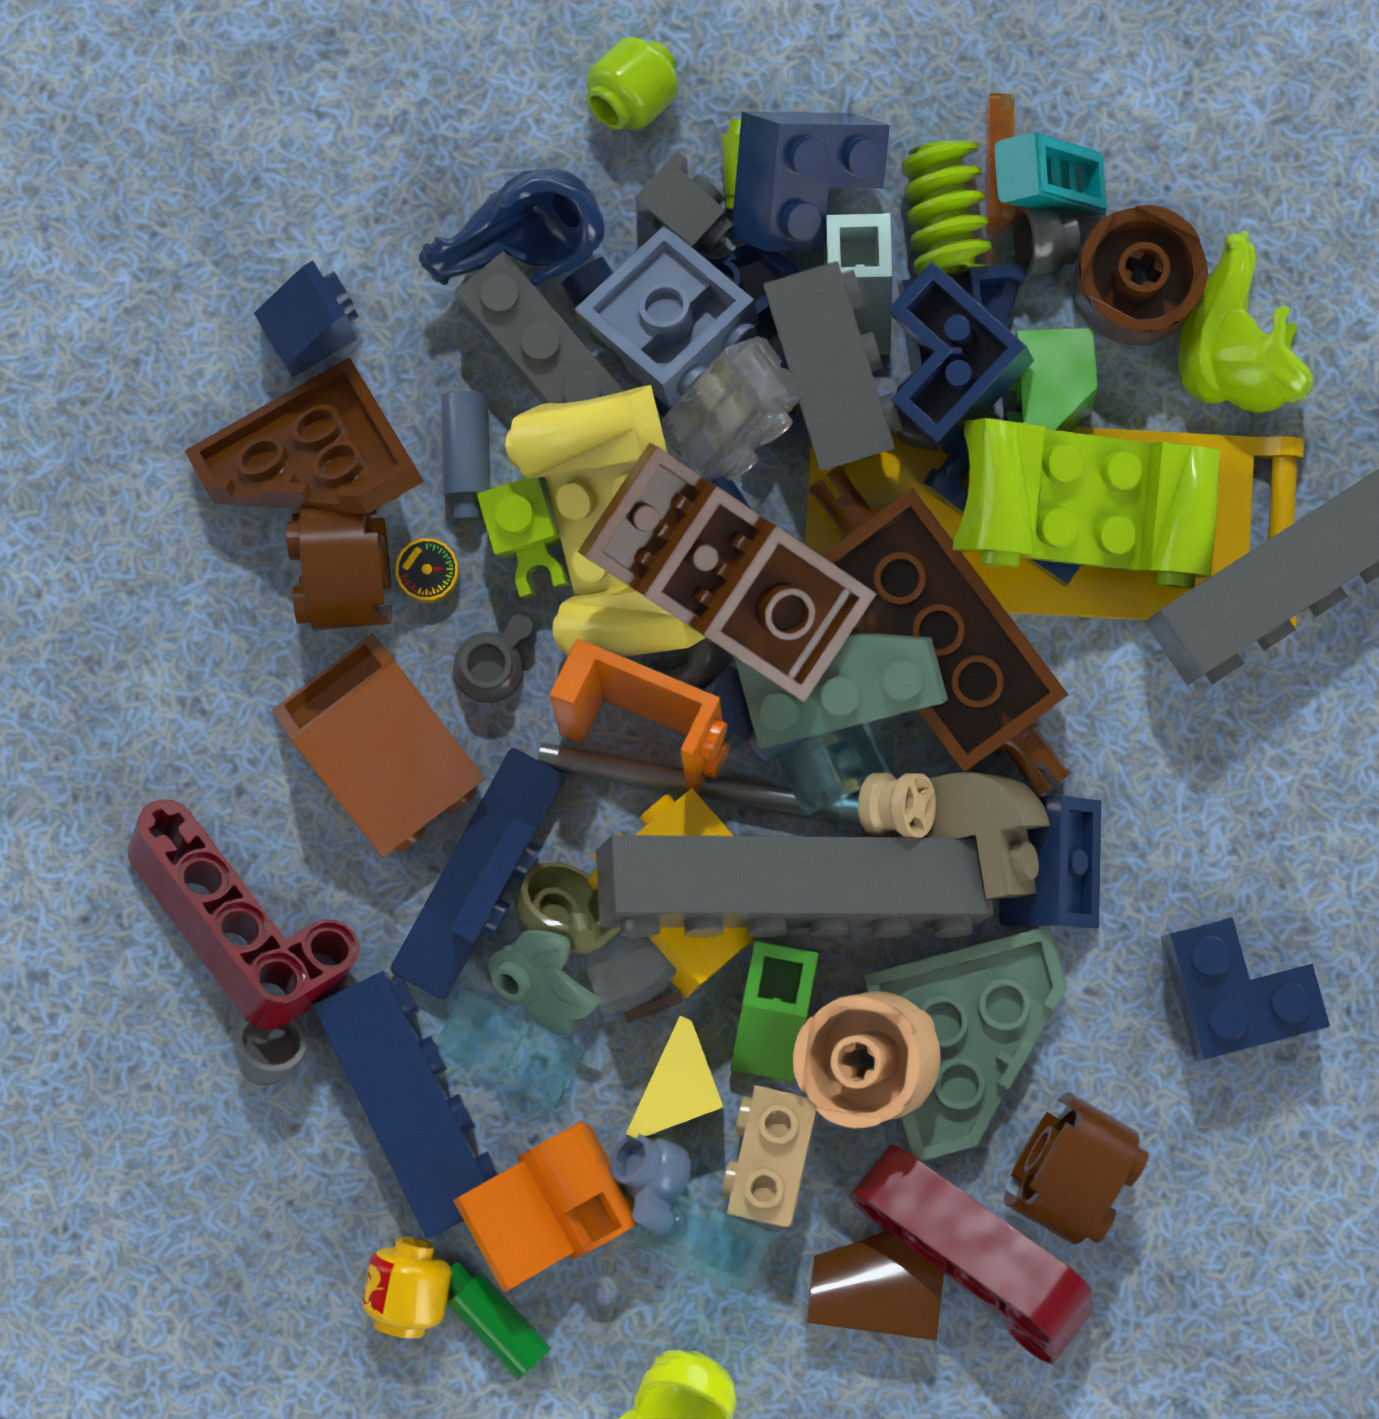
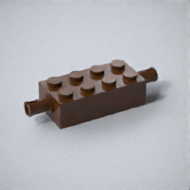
M842 466L836 467L826 475L841 494V498L836 499L822 479L813 484L808 491L811 495H814L843 534L839 538L840 542L823 554L822 557L876 593L855 627L860 633L931 637L948 701L918 709L919 713L964 772L968 771L994 750H997L999 754L1006 751L1034 788L1035 794L1038 797L1042 796L1053 787L1039 770V763L1044 764L1057 783L1061 782L1072 772L1069 768L1065 767L1036 728L1041 724L1037 718L1069 694L963 553L953 550V540L914 488H911L882 511L880 508L873 511L845 474L844 468Z

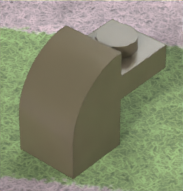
M959 772L929 778L936 796V814L933 825L928 832L929 838L977 839L986 899L1017 898L1037 894L1035 878L1038 875L1039 862L1036 850L1029 842L1027 830L1050 826L1046 810L1035 792L1019 779L1000 773Z

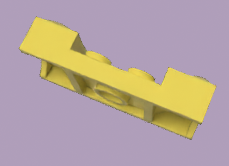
M651 385L583 401L541 404L517 415L512 420L511 429L506 436V451L512 464L519 467L526 478L545 476L574 591L573 597L562 602L558 615H556L553 621L554 641L557 647L566 653L567 657L577 638L622 657L690 648L706 638L577 552L648 444L652 443L667 452Z

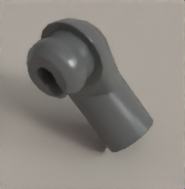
M704 638L689 648L687 661L664 674L701 689L709 685L722 673L728 652L708 638Z

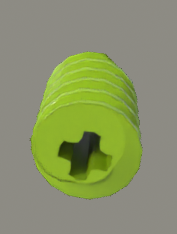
M951 140L927 143L908 151V154L911 156L901 163L902 175L907 179L914 180L904 188V195L908 202L916 204L907 212L908 224L914 228L921 229L910 237L911 249L924 254L913 263L914 273L918 276L931 262L935 263L947 275L964 274L969 268L986 267L984 264L975 263V256L991 250V242L973 239L971 232L988 225V217L969 214L968 209L984 201L985 192L966 189L965 185L966 182L982 175V168L964 165L962 158L979 151L977 142Z

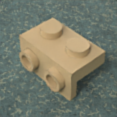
M755 1085L752 1098H743L736 1124V1135L743 1136L738 1162L729 1161L722 1187V1198L729 1200L726 1214L782 1227H789L793 1223L817 1114L815 1105L808 1097Z

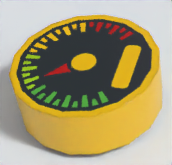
M421 538L410 542L401 550L396 561L395 574L401 589L410 598L420 603H435L445 599L454 591L459 581L460 567L454 552L445 543L433 538Z

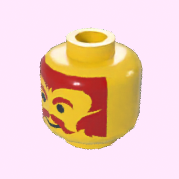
M399 1237L396 1239L395 1247L382 1248L371 1255L362 1295V1307L365 1314L374 1319L373 1326L379 1332L401 1338H420L424 1336L425 1329L434 1328L442 1322L447 1305L452 1270L448 1262L433 1254L435 1246L431 1242L412 1237Z

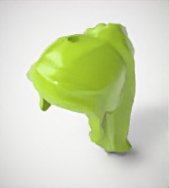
M1242 231L1238 234L1234 233L1225 236L1221 259L1208 276L1206 287L1200 300L1184 322L1180 340L1178 367L1182 384L1192 397L1205 403L1228 401L1247 412L1264 413L1304 400L1313 388L1314 377L1309 367L1292 352V341L1297 333L1298 326L1296 323L1285 325L1286 318L1290 315V308L1288 306L1276 309L1272 315L1273 329L1268 334L1264 333L1257 326L1255 319L1248 314L1249 290L1257 260L1255 248L1249 239L1248 232Z

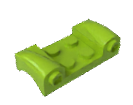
M988 418L965 421L964 436L969 452L970 480L964 514L954 536L953 550L981 553L980 564L987 566L1019 568L1020 558L1157 574L1156 585L1175 588H1194L1196 577H1210L1216 529L1220 449L1170 442L1149 443L1045 429L1046 426Z

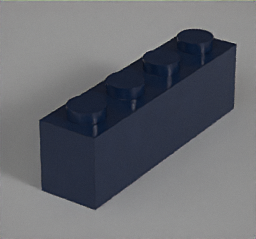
M382 970L314 1004L313 1007L426 1239H429L464 1221L453 1201L454 1199L500 1173L488 1151L477 1156L466 1134L475 1129L476 1125L460 1093L449 1098L438 1077V1074L448 1070L433 1037L430 1035L420 1040L410 1016L420 1011L405 980L402 977L392 982L388 972Z

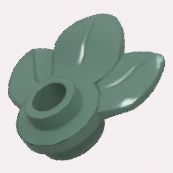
M542 930L524 931L517 941L497 948L488 959V973L496 990L502 996L520 1002L537 1023L554 1033L572 1036L576 1031L574 1020L582 1019L589 1015L601 1002L597 995L581 986L562 971L570 953V940L563 935Z

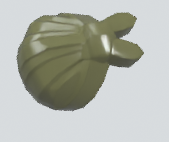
M563 862L540 863L528 872L520 885L515 900V907L521 933L528 930H542L568 937L570 940L568 959L577 953L585 955L600 950L609 939L618 933L620 927H600L598 889L594 891L586 880L590 875L584 870Z

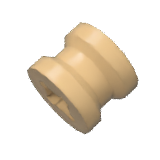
M872 773L866 777L861 786L858 799L860 822L865 832L870 836L889 837L896 831L904 837L922 838L930 831L936 814V796L930 779L924 774L906 773L898 780L891 773Z

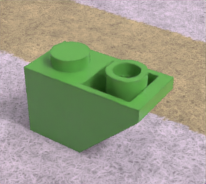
M1094 328L1017 330L1016 337L1028 347L1034 362L1006 391L1015 392L1017 411L1007 412L1006 421L1046 426L1045 429L1073 432L1093 411L1098 388Z
M754 941L730 1066L731 1071L793 1082L795 1075L793 1069L794 1046L800 1029L806 1023L819 953Z

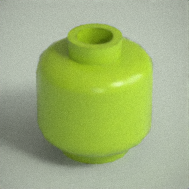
M638 37L622 38L587 72L586 86L588 92L586 93V101L592 113L600 122L613 130H621L622 128L627 131L643 130L678 96L679 81L675 72L677 65L673 55L664 45L657 41L647 42Z

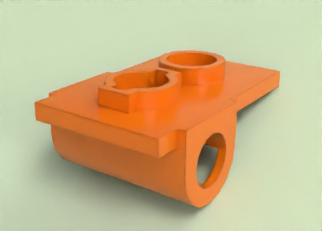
M583 1120L517 1156L518 1164L453 1200L503 1293L566 1256L570 1255L571 1259L574 1260L638 1225L632 1216L634 1209L632 1200L621 1189L619 1182L613 1178L610 1172V1160L590 1124L585 1125Z

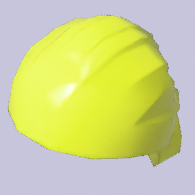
M668 1350L655 1358L650 1370L645 1373L634 1398L633 1408L619 1419H732L737 1404L734 1382L727 1370L705 1354L697 1351Z

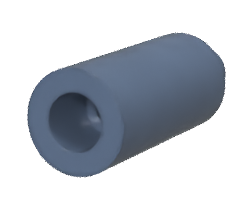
M473 391L445 393L442 395L444 497L454 499V520H479L480 510L477 493L489 490L487 394Z

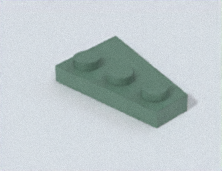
M850 633L805 702L734 656L759 750L948 701L931 637Z

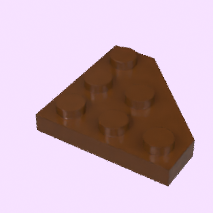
M350 357L185 450L201 483L214 504L300 509V506L347 513L368 514L424 482Z

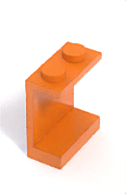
M576 639L549 694L560 736L583 745L603 702L606 701L687 735L681 748V756L688 790L693 788L699 794L707 776L713 779L718 777L730 749V743L724 741L728 724L723 722L720 697L584 640Z

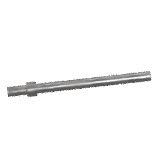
M541 742L538 760L557 771L682 794L689 791L686 787L684 769L681 767ZM718 775L716 779L707 776L698 794L704 798L838 822L837 829L862 833L863 830L858 812V793L843 791V797Z

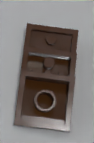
M652 443L648 444L577 551L803 702L806 701L876 595L871 589L792 535L766 520L723 489L709 482Z

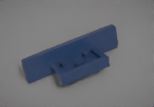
M511 748L508 751L390 968L393 974L401 978L403 977L404 980L439 999H446L481 935L484 934L493 938L502 923L510 904L501 900L512 878L515 877L523 882L541 850V847L535 845L532 841L565 783L564 774L516 748Z

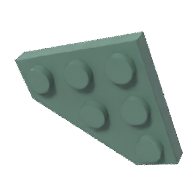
M1050 926L863 975L867 992H888L901 996L930 1015L935 1025L941 1056L937 1081L920 1108L900 1117L912 1156L919 1161H925L977 1147L989 1126L990 1120L1033 1049L1034 1043L1051 1013L1055 1010L1067 989Z

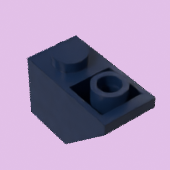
M313 260L302 266L254 312L260 326L292 378L357 340L350 322L359 316L353 307L349 294L334 271L323 277Z

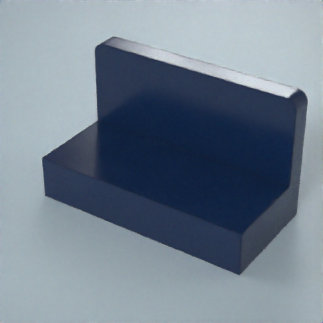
M1068 796L1039 797L1048 815L1050 826L1027 830L1029 842L1034 846L1039 862L1038 875L1035 878L1037 894L1017 898H999V922L1004 926L1099 928L1101 800Z

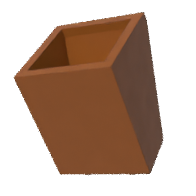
M373 633L272 709L291 741L382 857L386 856L393 849L395 852H400L412 846L424 834L426 830L424 826L443 811L451 813L463 807L474 797L477 791L475 787L485 780L426 700Z

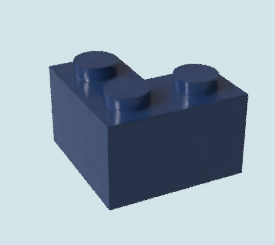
M742 111L731 238L767 252H823L829 188H884L890 125L853 113Z
M931 262L888 308L897 324L931 354L927 361L890 400L909 422L948 455L964 438L965 421L981 419L1034 362V359L1028 347L935 263Z
M1233 917L1161 936L1195 1061L1221 1056L1330 1027L1313 964L1250 979Z

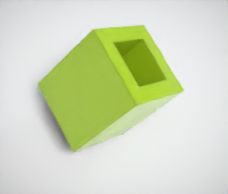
M523 478L477 493L494 554L508 561L518 559L515 583L520 598L527 599L536 596L531 579L533 573L542 567L549 569L554 587L562 588L570 585L566 569L552 555L550 550L551 548L561 546L562 543L545 478Z

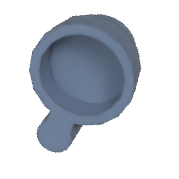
M639 1134L636 1139L628 1135L613 1150L610 1159V1172L613 1178L619 1182L624 1193L635 1202L632 1212L633 1220L656 1234L664 1235L669 1232L674 1224L671 1204L681 1195L689 1180L691 1168L689 1154L679 1143L659 1135L643 1136Z

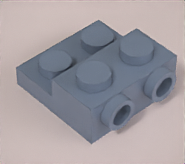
M665 225L574 309L578 321L622 358L625 370L643 386L651 385L653 394L669 408L681 397L686 401H693L707 389L712 380L713 373L711 369L724 356L728 354L731 358L736 359L748 351L757 337L758 331L755 327L759 324L754 299Z

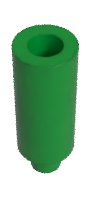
M458 1261L450 1267L452 1279L449 1289L455 1297L447 1304L516 1380H519L552 1348L483 1272H480L473 1278Z

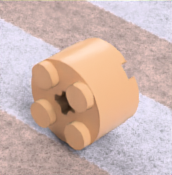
M879 991L866 992L838 998L823 1006L813 1017L807 1020L800 1029L795 1042L793 1069L795 1079L801 1091H805L810 1101L815 1105V1110L820 1115L840 1126L866 1128L903 1117L922 1106L933 1090L938 1078L941 1059L940 1046L934 1022L931 1016L924 1010L919 1009L909 1000L896 994ZM868 1048V1054L875 1058V1067L873 1069H870L868 1062L860 1060L859 1053L861 1049Z

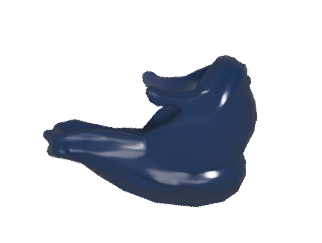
M558 168L523 171L507 181L498 191L491 194L455 236L449 239L442 238L441 236L435 237L432 244H424L419 254V262L430 273L435 282L447 285L451 277L482 269L504 251L511 257L528 265L548 267L531 277L530 282L533 286H538L546 279L556 277L580 266L593 254V251L599 247L604 238L605 226L603 216L599 210L594 193L574 174Z

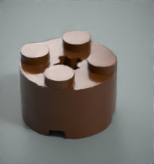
M1139 205L1135 208L1114 212L1103 218L1089 234L1078 257L1073 274L1075 305L1087 323L1104 337L1127 345H1153L1176 332L1184 324L1200 300L1208 278L1207 260L1199 242L1200 238L1194 227L1176 212L1156 205ZM1138 265L1149 270L1147 279L1142 286L1130 280L1132 273Z
M300 506V512L292 514V521L286 523L288 555L290 561L301 560L302 575L299 576V585L293 586V604L297 624L310 623L313 631L391 624L392 605L380 606L385 604L383 589L392 588L385 517L372 518V515H377L381 506L368 514Z
M1067 1092L1058 1099L1059 1102L1067 1106L1057 1118L1046 1112L1032 1132L1011 1173V1176L1021 1181L1017 1195L1015 1196L1005 1190L1004 1204L1073 1245L1081 1243L1086 1238L1098 1244L1106 1236L1115 1220L1116 1209L1111 1207L1124 1184L1130 1187L1140 1177L1148 1161L1149 1153L1138 1147L1139 1133L1076 1095Z

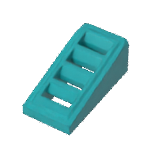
M1037 132L1002 139L995 144L997 195L1001 202L1020 207L1052 208L1060 212L1084 215L1106 214L1107 202L1102 152Z

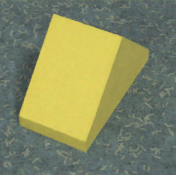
M681 1015L626 1132L627 1135L635 1139L639 1134L648 1136L723 1108L694 1025L691 1020Z

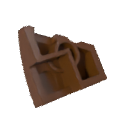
M886 1231L847 1246H840L817 1254L813 1259L806 1322L937 1340L944 1272Z

